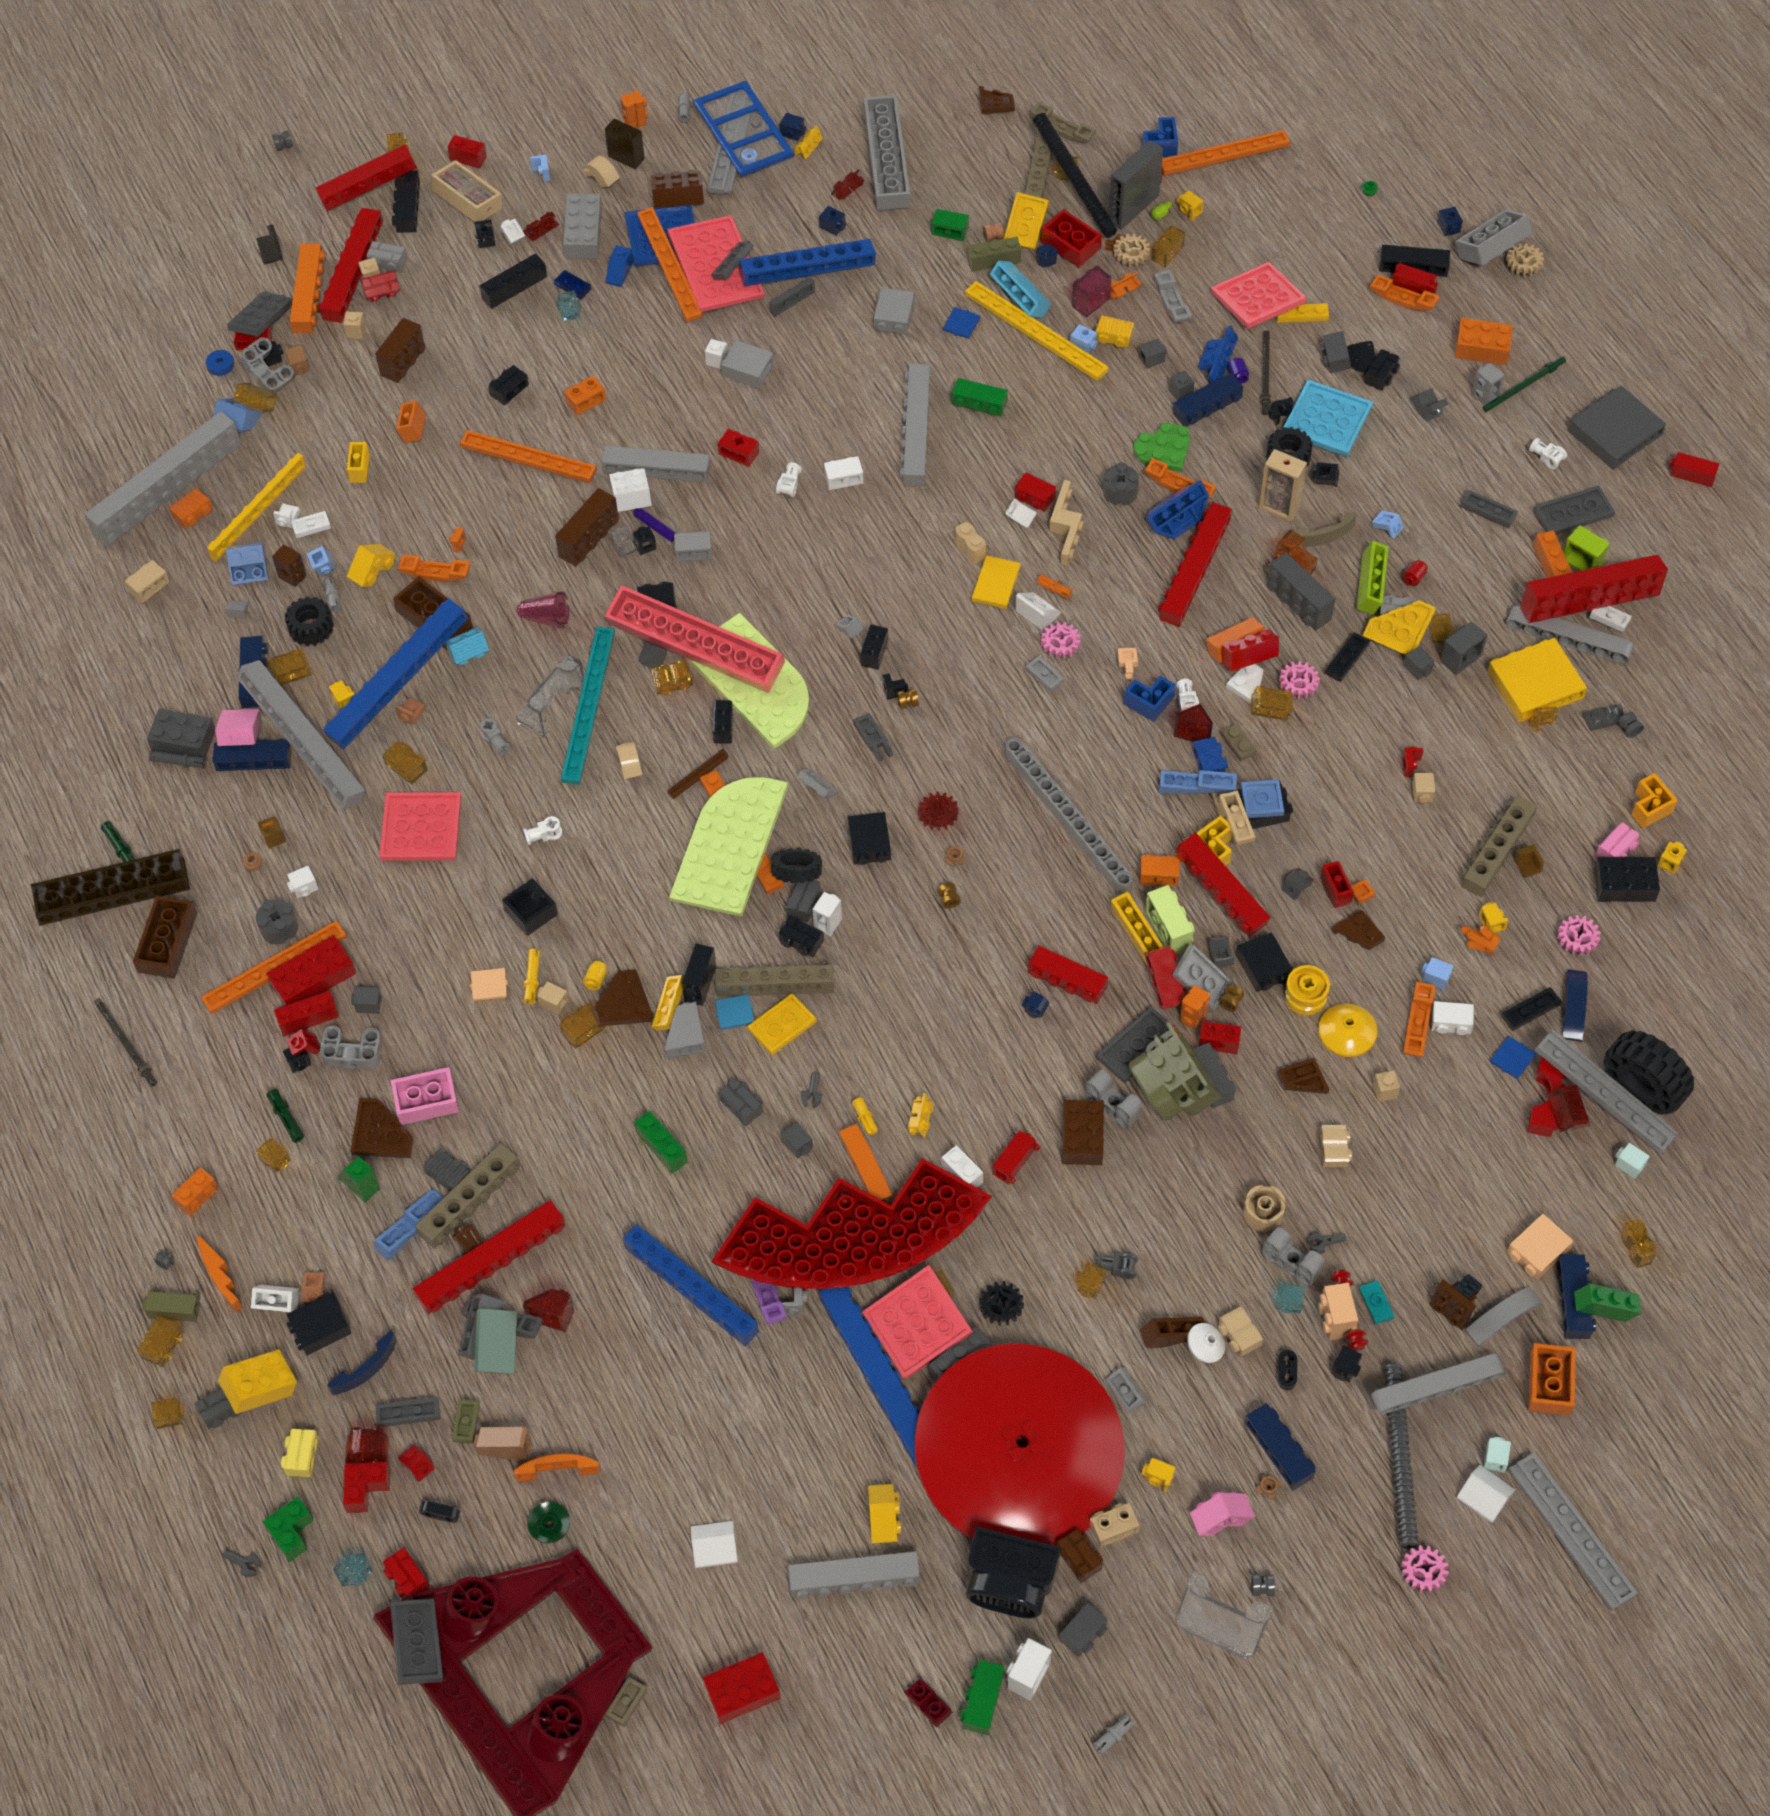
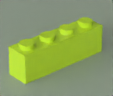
M1372 541L1363 551L1357 610L1373 615L1383 604L1389 546Z

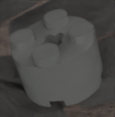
M1123 462L1107 469L1103 475V494L1105 499L1114 505H1117V503L1128 505L1135 501L1139 489V475L1136 470Z
M265 900L256 913L257 926L262 937L268 943L283 944L289 938L291 940L298 931L294 910L291 904L283 900Z

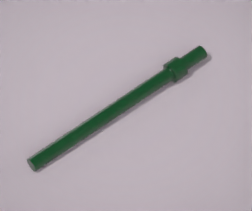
M1562 356L1554 362L1547 363L1543 369L1484 405V412L1493 409L1546 374L1553 373L1557 370V367L1566 362V358Z

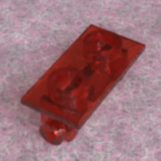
M858 169L854 173L850 172L846 175L843 182L838 181L833 186L834 190L831 195L836 193L838 200H844L852 193L849 187L855 191L862 186L864 179L857 175L860 170Z
M551 211L540 217L539 221L535 220L531 224H527L523 232L533 242L557 227L559 223L554 219L555 214Z

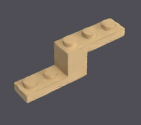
M1064 480L1050 519L1049 532L1067 536L1061 553V565L1068 566L1069 560H1073L1075 554L1074 545L1078 546L1080 538L1078 534L1084 528L1082 514L1067 510L1068 499L1071 500L1073 495L1071 481Z
M1238 790L1229 793H1211L1219 816L1221 815L1228 822L1236 845L1254 842L1256 837Z

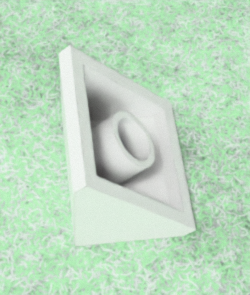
M1034 592L1017 593L1016 612L1042 631L1061 614V611Z
M1479 1465L1471 1473L1457 1499L1493 1523L1516 1489Z
M733 1521L691 1526L695 1569L738 1563Z

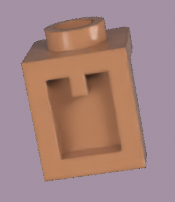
M410 697L403 707L398 705L396 708L398 718L405 723L409 722L413 725L426 709L425 704Z
M325 1272L304 1273L301 1286L304 1304H309L324 1296Z

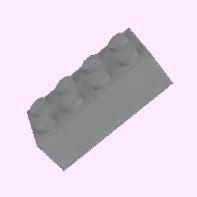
M567 194L563 239L565 259L599 258L602 220L601 194Z
M1508 209L1503 210L1456 240L1459 258L1479 265H1486L1491 259L1500 256L1502 252L1514 247L1515 244L1525 240L1527 236L1533 233L1529 215Z

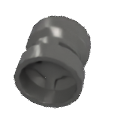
M288 130L279 135H272L277 151L282 150L284 147H293Z
M1634 712L1626 713L1618 721L1621 728H1625V733L1629 738L1637 736L1644 729V725L1637 720Z
M1252 1574V1596H1259L1260 1594L1274 1596V1574H1267L1266 1576Z

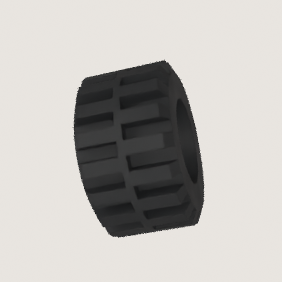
M1282 427V430L1277 429L1268 440L1267 460L1273 450L1276 449L1307 462L1308 466L1312 452L1310 436H1307L1305 431L1301 432L1299 428ZM1290 449V450H1293V451H1295V452H1287V451H1284V450Z
M305 597V599L299 598L297 602L291 603L292 606H288L287 612H285V622L289 635L294 642H298L299 645L305 644V646H310V644H313L315 646L317 643H323L324 639L330 637L329 634H332L334 624L330 609L323 600H317V597H312V599L309 597ZM316 619L312 623L303 624L306 620Z

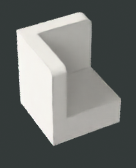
M1014 498L1005 514L1021 525L1029 527L1037 512Z

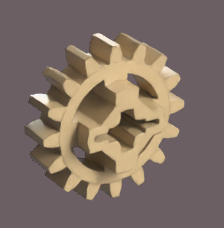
M1126 234V238L1120 236V240H1116L1114 245V257H1117V262L1122 261V265L1128 263V267L1131 264L1135 266L1138 263L1144 264V260L1147 261L1148 256H1150V243H1147V239L1142 240L1141 235L1136 237L1133 234L1130 237L1129 234Z
M1519 243L1518 247L1514 246L1512 250L1509 249L1506 258L1507 267H1511V272L1516 270V275L1522 273L1525 276L1528 273L1532 276L1533 272L1537 274L1538 270L1542 269L1544 262L1543 252L1539 253L1540 248L1534 249L1533 244L1529 247L1527 243L1524 246Z

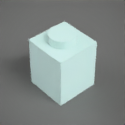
M1629 1143L1626 1148L1621 1147L1615 1157L1618 1159L1615 1166L1636 1179L1646 1166L1650 1156Z
M1501 1437L1489 1438L1486 1446L1484 1468L1505 1473L1508 1466L1511 1442Z

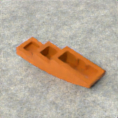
M854 1124L838 1131L853 1167L856 1168L868 1194L880 1200L891 1196L892 1193L858 1125Z
M198 1236L196 1239L200 1253L214 1284L226 1302L237 1312L242 1306L238 1298L232 1293L236 1288L232 1280L225 1274L229 1271L225 1261Z

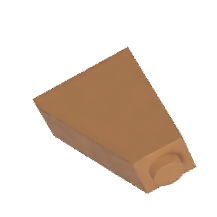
M481 1427L479 1434L475 1435L474 1447H476L479 1455L528 1462L532 1445L528 1427Z

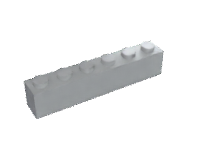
M605 446L602 458V468L605 474L644 468L646 477L708 482L711 467L710 455L637 449L633 447Z
M917 1551L788 1565L791 1596L798 1599L807 1598L809 1595L814 1594L828 1596L833 1592L848 1594L852 1590L868 1592L873 1590V1588L882 1587V1589H892L897 1585L912 1587L916 1583H920Z

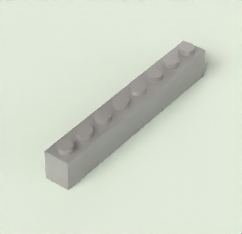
M909 364V371L905 372V382H908V385H905V395H908V397L904 398V409H907V412H903V423H906V426L902 427V436H905V440H902V450H905V453L901 454V464H904V468H900V478H903L904 486H925L930 364Z

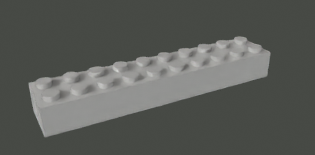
M220 411L84 515L92 536L105 547L109 546L136 524L143 521L149 514L169 501L174 495L182 491L187 485L210 470L212 466L223 460L229 453L236 450L241 445L235 422Z

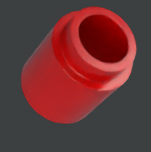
M1422 560L1412 562L1403 574L1405 583L1410 586H1417L1427 574V564Z

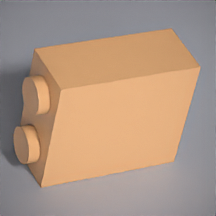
M1542 1214L1510 1244L1507 1253L1514 1262L1524 1267L1527 1274L1534 1276L1538 1280L1558 1261L1560 1254H1566L1571 1249L1574 1240Z

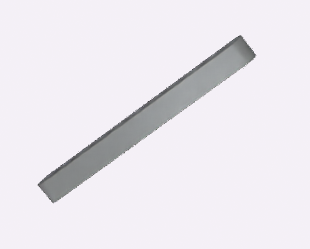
M1018 738L1009 739L1006 742V758L1113 889L1121 895L1127 891L1129 893L1132 889L1131 873L1023 742Z

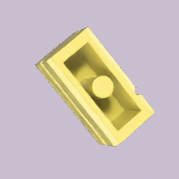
M291 1429L290 1436H286L285 1448H287V1453L281 1460V1467L284 1468L286 1475L312 1477L318 1443L316 1431Z

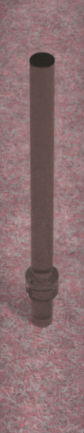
M1267 330L1263 332L1262 394L1260 396L1263 415L1269 414V404L1271 403V395L1269 394L1270 332Z
M100 998L96 999L94 1004L138 1067L137 1071L140 1076L146 1079L150 1087L155 1086L157 1081L151 1074L148 1064L142 1061Z

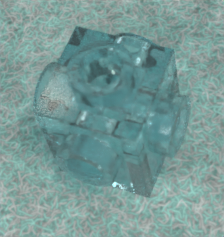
M363 1553L348 1554L333 1568L342 1587L363 1584L373 1571Z

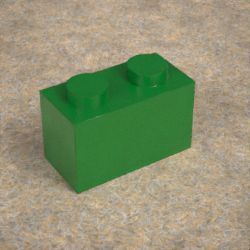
M936 209L931 223V235L964 241L969 228V215Z

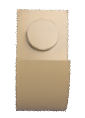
M600 155L586 164V168L582 171L585 177L594 176L600 187H609L620 178L614 166L605 157Z
M622 743L616 746L615 750L624 779L643 775L635 743Z

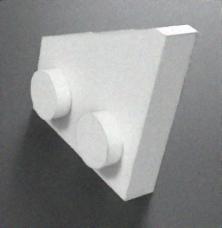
M1256 664L1241 668L1227 682L1226 688L1255 706L1264 670Z

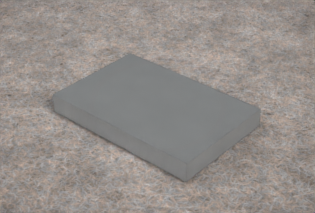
M1193 944L1187 947L1172 974L1188 991L1193 986H1198L1208 992L1210 995L1208 1010L1210 1012L1216 1010L1221 996L1225 994L1224 991L1227 985L1231 983V980Z

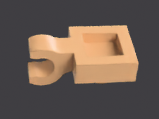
M1118 648L1119 667H1125V680L1133 679V667L1138 666L1136 648Z

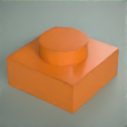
M456 527L455 532L450 536L453 552L460 553L466 539L463 528Z
M1366 879L1351 886L1354 891L1353 898L1358 905L1375 897L1376 893Z

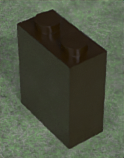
M614 118L605 128L608 157L636 170L645 159L642 131Z

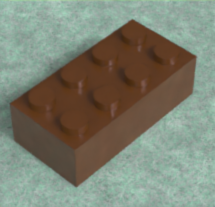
M600 488L591 495L555 535L559 558L575 567L584 561L586 555L596 547L599 540L604 538L608 530L617 524L619 517L616 497Z
M418 576L393 598L397 613L417 628H420L427 618L437 611L440 604L448 598ZM467 612L465 613L468 619L449 639L473 628L470 615ZM445 643L442 647L448 650Z
M162 896L155 897L133 959L138 973L175 979L197 916L193 901Z

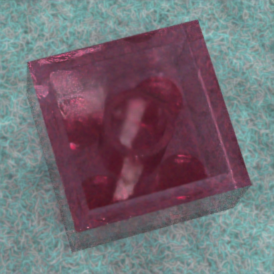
M1096 265L1094 268L1089 269L1080 279H1076L1072 285V307L1087 318L1110 300L1111 276Z

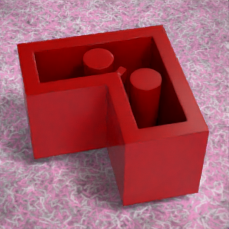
M387 1462L344 1464L343 1506L347 1513L368 1512L369 1492L390 1491L391 1470Z

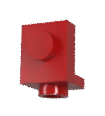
M415 1445L407 1449L398 1458L401 1464L419 1482L435 1469L426 1454Z

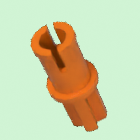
M1043 574L1037 580L1039 585L1050 590L1052 594L1056 593L1067 600L1073 589L1059 583V580L1055 581Z

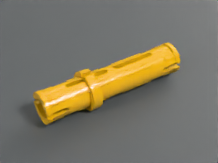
M535 948L528 950L526 980L523 983L525 988L523 1002L526 1004L528 1000L529 1005L536 1003V991L539 988L538 971L541 951L537 950L536 953Z

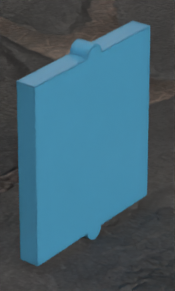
M749 994L715 1000L717 1008L716 1017L719 1018L721 1030L749 1025L754 1021L753 1007L750 1004Z

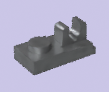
M1621 704L1584 712L1583 717L1589 730L1593 731L1619 724L1618 721L1623 716L1624 710Z

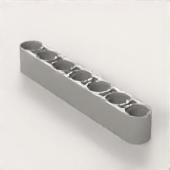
M1520 606L1512 607L1506 622L1507 627L1512 630L1543 640L1555 638L1559 645L1620 664L1628 663L1634 647L1633 643L1629 640L1559 618L1529 623Z
M1494 1353L1373 1392L1371 1397L1379 1414L1384 1415L1498 1379L1505 1375L1506 1371L1498 1354Z

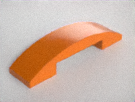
M1378 274L1370 285V289L1379 296L1409 309L1433 310L1440 299L1439 295L1425 290L1422 294L1393 285V279Z
M1154 458L1151 459L1145 470V473L1151 479L1174 493L1196 482L1167 469L1168 464ZM1200 479L1209 494V501L1217 486Z
M402 554L397 569L407 575L419 576L426 580L457 581L467 577L471 562L453 560L452 564L421 561L419 556Z
M1416 981L1403 1054L1423 1058L1436 985Z
M553 1454L524 1463L514 1470L516 1482L538 1480V1471L578 1468L579 1475L598 1474L601 1471L599 1462L591 1458L575 1454Z

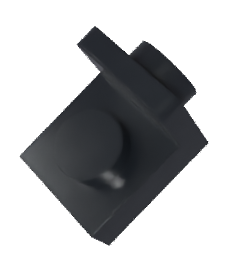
M1292 397L1271 403L1269 417L1274 421L1275 425H1279L1281 416H1287L1291 413L1294 405Z
M290 1048L283 1051L293 1073L303 1071L311 1065L304 1050L296 1056L292 1055Z

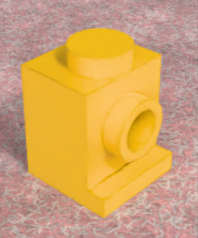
M1188 190L1185 194L1178 197L1179 210L1187 214L1190 221L1203 212L1204 200Z
M342 680L329 686L331 696L339 710L345 707L355 695L350 686H345Z
M1669 842L1661 855L1658 867L1675 874L1685 857L1687 849L1680 842Z
M1489 902L1481 907L1479 918L1483 925H1487L1494 933L1506 930L1509 920L1507 917L1504 918L1503 911L1498 908L1496 902Z
M1152 1458L1149 1464L1145 1463L1141 1475L1145 1476V1480L1150 1485L1164 1487L1163 1492L1167 1493L1176 1467Z

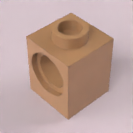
M301 345L285 350L289 366L294 371L293 376L309 372L308 363Z

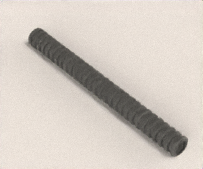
M1391 1363L1384 1366L1385 1387L1404 1382L1402 1378V1365ZM1406 1408L1388 1413V1420L1390 1421L1389 1427H1391L1389 1429L1391 1433L1390 1444L1392 1446L1391 1451L1393 1452L1391 1455L1393 1458L1392 1464L1394 1465L1395 1496H1397L1395 1498L1397 1502L1396 1508L1398 1509L1397 1521L1399 1522L1398 1528H1400L1398 1530L1400 1534L1399 1540L1401 1541L1399 1544L1403 1549H1414L1419 1546V1542L1416 1541L1418 1540V1531L1415 1528L1417 1527V1522H1415L1416 1516L1414 1515L1416 1510L1414 1509V1490H1412V1466L1410 1465L1411 1459L1409 1458V1434L1407 1433L1408 1427H1406L1408 1423L1406 1421Z

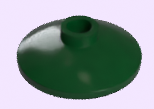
M544 1502L537 1505L530 1512L527 1520L529 1533L535 1540L541 1543L549 1544L559 1541L566 1535L570 1527V1517L567 1510L555 1502ZM551 1522L553 1523V1526L551 1528H547L546 1524Z

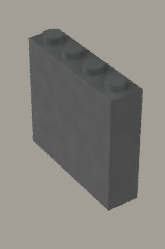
M1151 140L1111 174L1108 215L1115 227L1120 230L1159 196L1163 148Z
M1620 385L1616 389L1610 390L1605 397L1599 398L1592 406H1587L1579 415H1574L1569 421L1568 432L1614 470L1662 436L1666 423Z

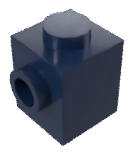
M786 113L779 124L782 136L796 141L806 131L804 118L790 113Z
M827 206L819 216V228L835 236L840 231H843L846 226L845 213L830 206Z
M1456 207L1439 210L1437 223L1444 236L1460 233L1463 220Z

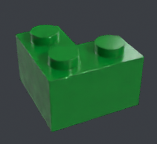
M296 1497L262 1522L289 1562L307 1550L297 1532L314 1520L300 1498Z

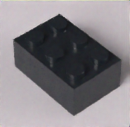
M1656 857L1597 858L1594 874L1598 902H1656L1660 891Z

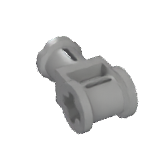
M491 718L481 721L482 739L494 747L497 755L501 756L507 753L511 746L502 738L496 721Z

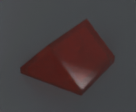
M1201 703L1177 713L1174 737L1193 742L1212 736L1213 722Z

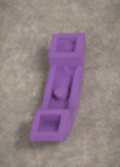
M751 1279L766 1324L787 1319L775 1285Z

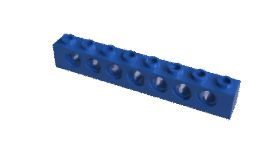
M871 239L844 242L740 259L739 273L744 286L872 266L875 265L876 252Z
M636 1224L623 1238L626 1250L743 1346H746L759 1333L758 1323L640 1226Z

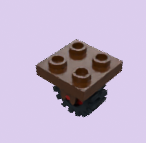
M1467 1274L1452 1286L1443 1279L1438 1284L1430 1305L1436 1312L1445 1316L1453 1326L1463 1330L1467 1326L1476 1307L1473 1303L1477 1298L1476 1295L1482 1288V1284L1470 1274Z

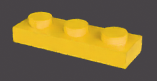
M1302 304L1276 316L1277 323L1329 321L1328 304Z
M683 975L666 978L652 1023L654 1030L670 1029L676 1006L679 1005L683 992Z

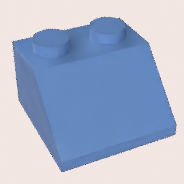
M236 397L217 399L213 417L222 411L235 422L238 432H244L253 428L265 409Z

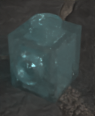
M575 290L558 294L556 304L563 320H573L580 317L581 305Z
M1281 1282L1279 1289H1275L1273 1301L1277 1302L1276 1309L1284 1313H1301L1305 1287Z

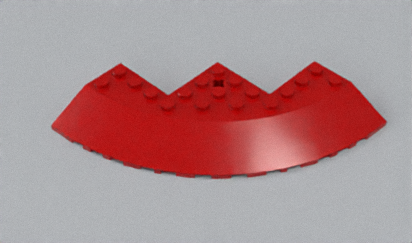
M922 1158L892 1205L838 1178L807 1225L755 1197L711 1262L734 1274L758 1282L788 1288L829 1289L866 1284L909 1269L942 1250L978 1217L992 1198V1195Z

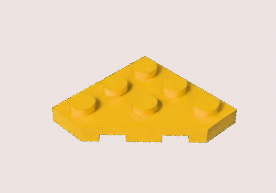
M1418 600L1381 616L1371 618L1362 636L1407 655L1419 647L1437 608Z

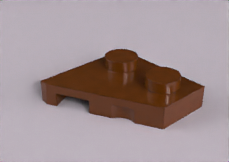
M979 86L982 114L1015 111L1013 94L1002 93L995 89L991 92L984 90V86Z
M1362 909L1332 927L1334 934H1342L1348 937L1347 940L1358 943L1361 947L1368 950L1385 941V936Z
M1315 1058L1281 1068L1277 1071L1285 1090L1329 1093L1330 1089Z

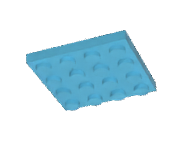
M1307 380L1284 427L1299 428L1301 432L1305 431L1307 436H1310L1312 445L1348 457L1373 407V402Z

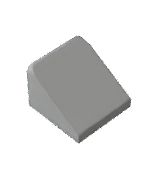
M229 601L225 609L227 617L245 618L248 601Z
M846 615L835 625L838 630L849 638H853L863 629L859 618L851 615Z

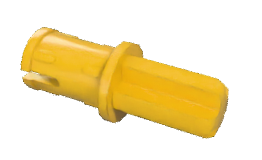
M864 1098L855 1099L852 1105L857 1112L858 1121L862 1123L867 1135H874L878 1129L873 1121L872 1112L868 1110Z

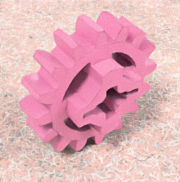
M1057 622L1056 626L1050 624V629H1044V633L1041 635V646H1044V652L1049 651V656L1055 654L1056 659L1059 656L1065 659V655L1072 657V652L1077 653L1080 647L1081 635L1078 634V629L1073 630L1072 624L1068 627L1066 622L1063 625Z
M1301 661L1298 662V665L1291 662V667L1285 665V669L1281 670L1279 677L1280 688H1285V694L1290 692V697L1297 695V698L1300 699L1301 695L1307 698L1308 693L1313 695L1314 690L1318 689L1320 681L1318 677L1319 672H1314V666L1309 668L1307 662L1305 665H1302Z
M1576 915L1575 919L1569 916L1568 920H1563L1561 926H1559L1557 939L1561 940L1560 946H1566L1565 951L1572 950V955L1575 952H1579V955L1582 956L1584 951L1590 954L1591 950H1596L1600 942L1601 932L1597 931L1599 926H1593L1592 919L1586 921V916L1582 919L1578 915Z
M1420 1545L1417 1552L1412 1548L1410 1555L1405 1554V1561H1402L1401 1567L1404 1568L1401 1575L1407 1576L1405 1583L1411 1582L1412 1590L1419 1587V1593H1422L1423 1589H1427V1592L1431 1593L1432 1587L1438 1591L1440 1584H1445V1577L1449 1574L1445 1570L1448 1568V1563H1443L1444 1555H1437L1438 1549L1432 1552L1430 1546L1423 1550ZM1417 1558V1564L1411 1566L1412 1561ZM1439 1573L1438 1577L1432 1581V1575Z

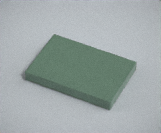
M477 1309L474 1372L514 1374L517 1311Z

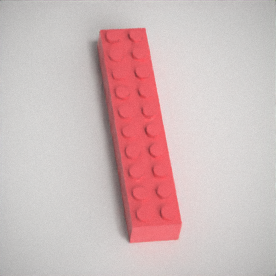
M622 585L605 614V618L611 626L767 693L770 692L785 664L782 653Z

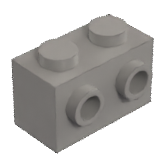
M1491 363L1481 366L1476 372L1472 394L1486 405L1500 396L1505 375Z

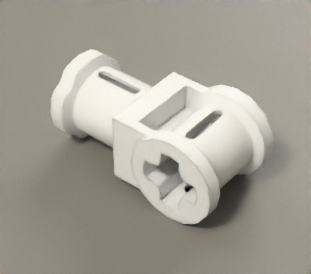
M1536 438L1529 448L1530 452L1540 455V461L1553 470L1558 467L1561 460H1565L1567 457V453L1562 447L1555 446L1552 443L1547 446L1539 438Z
M790 462L786 466V473H782L781 478L777 482L776 494H788L794 498L797 491L798 474L801 473L802 468L797 463Z
M1181 679L1176 683V687L1180 692L1178 697L1180 715L1190 712L1197 714L1200 712L1199 700L1196 696V691H1192L1193 683L1190 679Z
M553 816L538 822L537 827L528 830L526 828L523 829L528 845L540 839L545 842L557 840L562 836L560 821Z

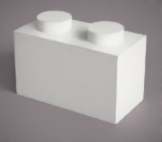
M858 456L824 463V474L829 490L864 484L863 470Z
M824 892L813 908V923L815 928L831 936L842 920L841 900L834 894Z
M1434 1001L1431 1012V1031L1441 1034L1447 1032L1457 1033L1458 1035L1471 1034L1474 1004Z
M957 1145L941 1157V1168L975 1187L983 1183V1171Z
M270 1285L255 1286L252 1288L251 1308L292 1312L298 1309L300 1288Z

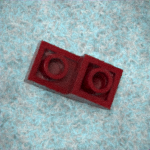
M921 1678L904 1692L908 1699L936 1728L952 1714L951 1708Z

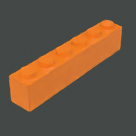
M321 243L300 244L290 315L292 333H313L314 326L317 325V317L315 316L319 311L317 300H320L319 287H322L321 274L324 273L323 261L326 259L325 250H322Z

